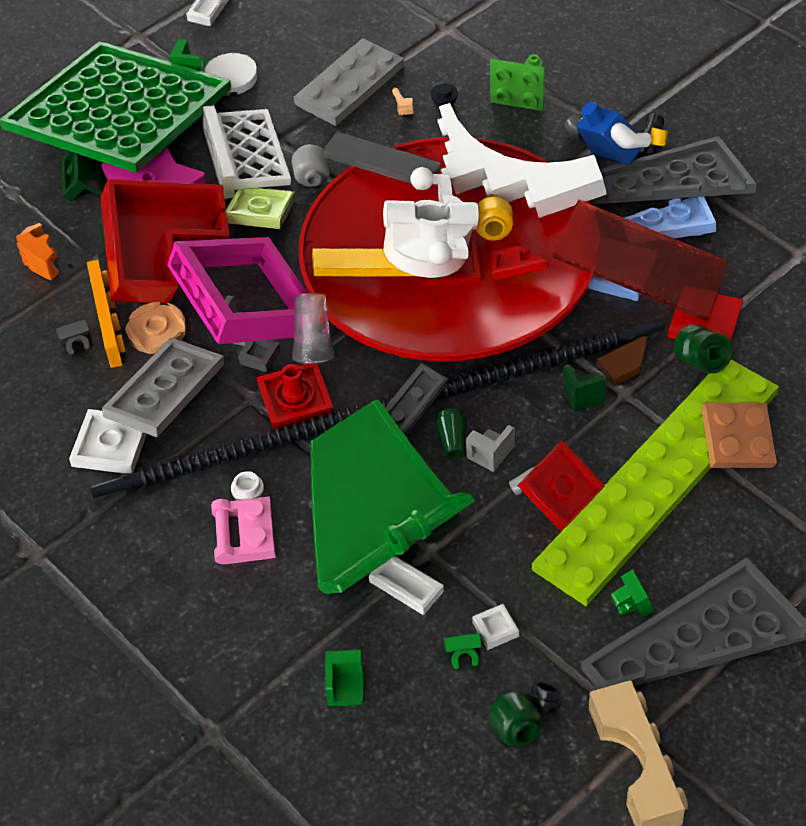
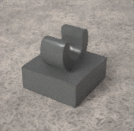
M85 319L56 328L61 346L66 344V349L70 356H74L72 346L75 342L83 343L85 350H90V344L87 337H90V332Z

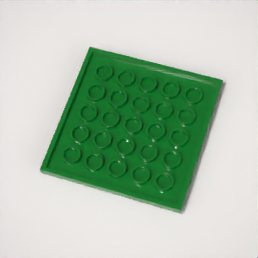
M99 41L0 119L2 129L137 173L203 115V106H213L231 90V81Z

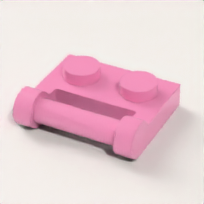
M269 496L237 501L217 499L211 503L212 515L216 520L217 547L214 550V556L218 564H233L276 558ZM238 516L240 547H232L230 545L229 517Z

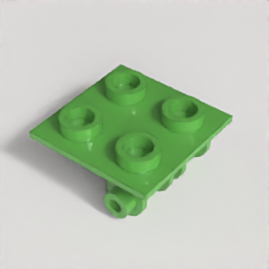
M530 55L525 64L490 59L491 103L544 111L545 67H542V60L538 55Z

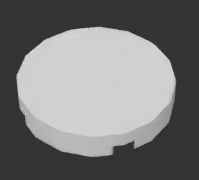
M227 53L217 56L207 64L204 71L205 73L231 81V90L224 96L230 95V92L237 91V94L246 92L253 87L258 77L257 66L254 60L240 53Z

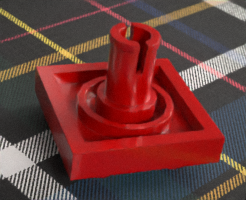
M317 361L299 366L288 364L281 371L256 377L273 431H275V428L279 430L284 429V425L292 427L293 423L299 425L302 420L310 422L311 417L315 420L319 419V415L327 417L329 412L334 415L333 404Z

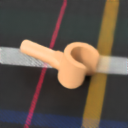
M394 88L392 93L398 103V114H413L412 98H403L399 89Z

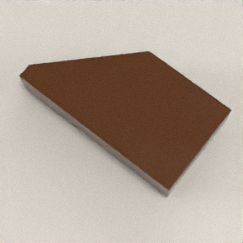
M645 335L597 359V367L613 386L640 374L648 338Z

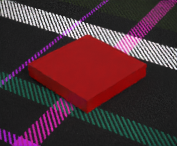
M683 287L668 330V338L676 339L677 334L684 327L697 324L723 334L732 341L742 309L743 299Z
M563 440L517 485L560 532L605 487L600 479Z

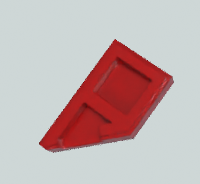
M522 245L491 251V274L494 280L549 268L546 258L534 255Z

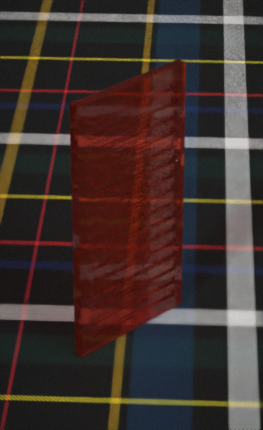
M579 199L557 248L552 253V258L705 321L710 318L712 306L729 262Z

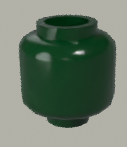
M509 692L500 695L492 704L488 714L491 726L500 739L509 746H524L531 743L538 736L542 725V716L529 697L522 692Z

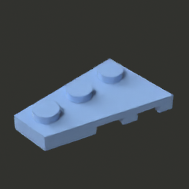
M691 197L682 201L677 198L670 200L669 206L657 209L652 207L623 218L622 230L629 246L643 245L649 242L716 232V221L704 197Z

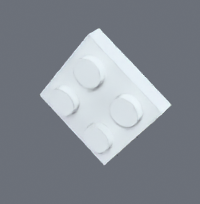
M88 409L69 461L72 467L125 474L133 473L147 433L106 419L100 410Z

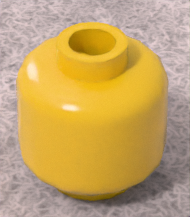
M496 196L486 197L478 203L477 233L484 239L491 241L501 240L508 236L513 226L511 205L505 199Z

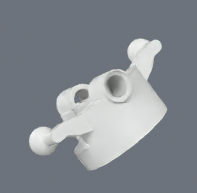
M420 167L412 172L411 184L414 188L421 191L427 190L432 184H437L439 202L420 200L414 203V201L385 200L383 222L386 232L383 251L389 262L399 270L414 276L428 278L447 276L458 271L465 263V260L468 259V245L472 230H476L478 225V205L476 202H462L459 198L452 195L449 174H432L428 168Z

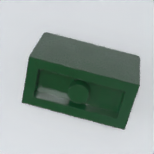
M68 151L62 158V198L72 202L83 189L101 196L106 184V176L102 167L104 162Z

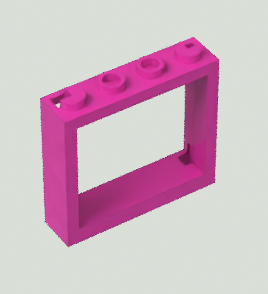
M269 237L175 241L167 266L217 344L313 336L322 313ZM258 264L288 309L233 313L203 267Z

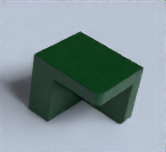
M571 365L564 366L563 389L574 412L604 404L606 381L603 376L595 377L594 373H589L577 377Z

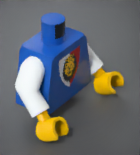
M589 102L582 108L581 113L583 117L577 124V130L594 155L629 165L642 147H649L650 144L658 146L666 144L668 131L652 128L650 135L649 133H637L626 119L616 111L599 107L595 102Z

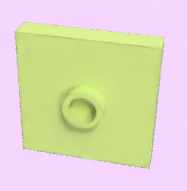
M265 188L239 189L224 212L227 213L228 224L280 229L295 202V193L293 191Z

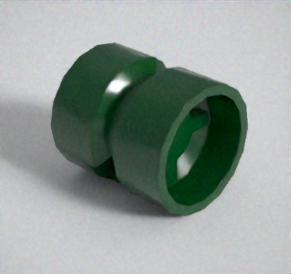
M697 324L684 327L677 334L674 342V351L680 361L709 374L724 370L732 358L733 348L727 336Z

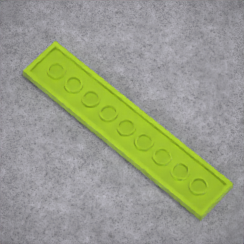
M732 359L724 370L708 374L604 485L605 487L532 562V571L587 606L711 469L701 407L704 403H766L768 405L778 394L779 386Z

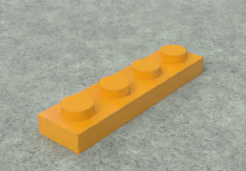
M98 260L87 262L109 364L111 368L123 366L120 353H124L126 350L122 335H116L115 332L121 330L117 312L111 314V309H115L116 306L115 302H111L110 291L106 292V288H110L107 270L101 271Z

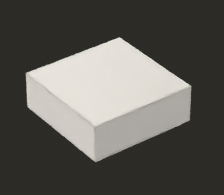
M504 604L472 617V623L477 632L480 633V637L487 650L519 637V630Z

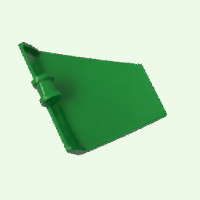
M379 400L372 401L311 440L312 516L318 588L324 594L343 592L395 555H401L408 551L409 547L418 540H423L430 536L432 530L475 501L469 493L451 494L415 450Z

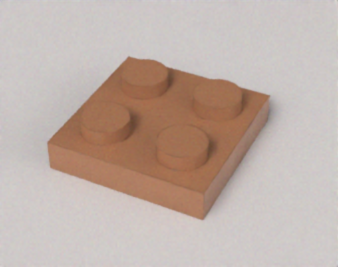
M704 403L701 407L711 468H772L777 464L766 403Z

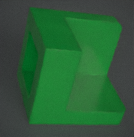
M177 39L170 54V61L172 63L202 72L205 71V67L210 62L209 58L191 55L188 40Z
M361 650L325 651V690L328 706L362 705L364 703V674Z

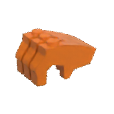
M37 223L28 226L21 234L16 236L23 264L36 274L53 280L59 274V270L54 265L58 255L54 247L50 248L48 246L50 238L48 234L44 235L41 224Z

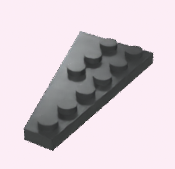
M717 136L632 160L629 165L621 163L600 169L607 194L588 202L592 205L756 193L757 183L722 139Z
M745 558L581 662V670L597 689L629 680L632 681L633 686L804 641L806 640V619L748 558Z

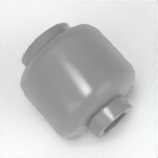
M307 144L294 152L291 160L294 177L298 183L312 187L318 186L328 179L330 166L328 158L324 157L323 148Z

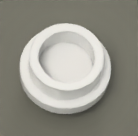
M249 471L239 473L231 485V492L236 500L260 498L264 491L261 478Z

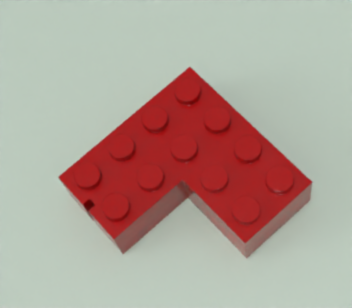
M107 179L101 194V207L111 302H171L178 289V281L167 264L175 241L228 239L230 236L227 213H223L226 208L223 185Z

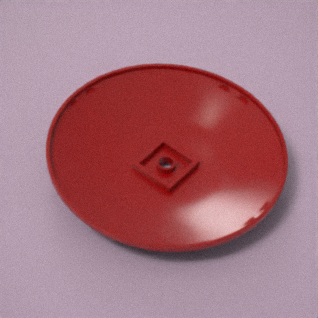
M449 137L421 139L390 148L440 162V169L446 167L443 156L448 154L445 142L450 139ZM475 138L485 147L504 156L522 161L550 163L542 157L516 146L494 140ZM350 166L339 174L319 194L307 213L299 238V261L305 287L315 305L333 325L362 344L379 351L404 358L440 362L464 361L500 354L529 343L553 329L573 311L588 291L595 275L599 256L598 226L588 201L539 218L535 207L529 209L526 198L522 197L508 202L513 212V226L508 236L501 240L491 241L481 237L476 230H472L468 245V259L465 260V263L458 271L447 276L433 278L421 276H314L313 249H383L386 232L383 222L385 200L414 201V203L420 200L439 202L437 184H432L427 190L421 191L414 188L410 183L354 166ZM451 184L452 195L459 198L462 202H476L478 205L481 200L487 197L484 185L456 194ZM522 245L534 255L546 258L549 266L548 269L494 280L491 274V251Z

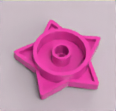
M167 147L137 173L110 164H102L107 179L206 183L203 172L176 164Z

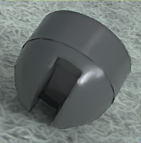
M575 114L569 117L563 125L567 134L574 139H578L580 135L577 130V124L583 117L582 114Z

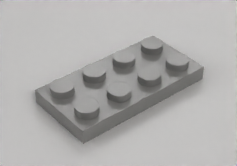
M362 38L294 96V103L309 113L337 126L404 67V58Z
M170 338L102 407L103 417L158 437L224 366L223 355Z

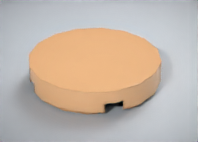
M151 302L140 306L131 313L129 322L126 324L125 330L130 344L138 351L155 354L170 338L182 341L186 335L187 327L182 311L170 303H167V306L161 305L160 302Z

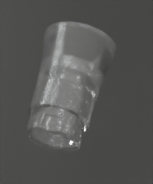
M300 294V296L295 297L294 343L291 358L300 363L329 361L335 355L330 337L326 297L323 294Z

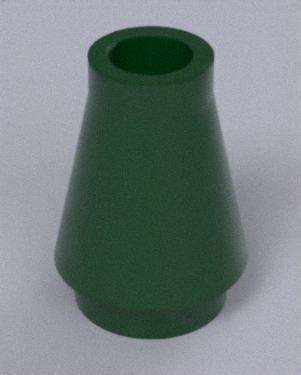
M459 409L443 410L438 414L435 424L445 449V455L450 459L461 458L465 455L464 444L467 418L463 416V412Z

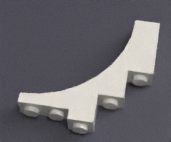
M450 103L439 106L442 118L437 121L442 135H448L450 139L445 142L448 154L443 156L446 167L442 168L441 171L442 174H449L456 194L484 185L487 197H501L507 202L525 197L529 209L535 207L539 218L607 194L603 177L594 155L572 161L552 163L529 162L507 157L485 147L472 137L458 121Z

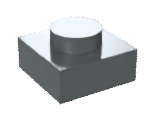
M272 340L247 342L238 356L239 364L267 373L281 351L280 344Z

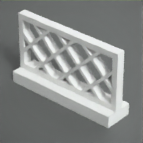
M203 106V131L219 185H223L225 198H233L235 190L290 185L291 177L268 109L216 113L214 106ZM251 120H264L261 125L250 122ZM233 122L236 125L232 128L223 123ZM242 128H246L253 132L247 135L243 132H240V130ZM262 135L269 140L264 143L256 138ZM234 137L242 142L236 145L229 140ZM251 145L258 148V150L252 152L245 148ZM267 152L275 157L269 160L262 157V155ZM239 154L247 158V160L240 162L234 158ZM256 162L264 167L258 170L251 167V165ZM270 170H273L275 172L280 173L281 175L271 176L267 173ZM243 172L253 176L252 178L239 179Z

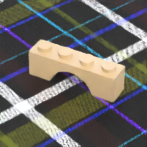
M631 680L591 691L589 711L600 739L617 742L628 747L636 754L643 767L641 776L628 788L626 805L634 825L681 826L683 824L684 811L688 809L687 799L681 787L676 788L673 782L674 770L669 756L662 755L658 746L661 742L656 725L654 723L649 724L645 715L647 713V705L641 692L636 693Z

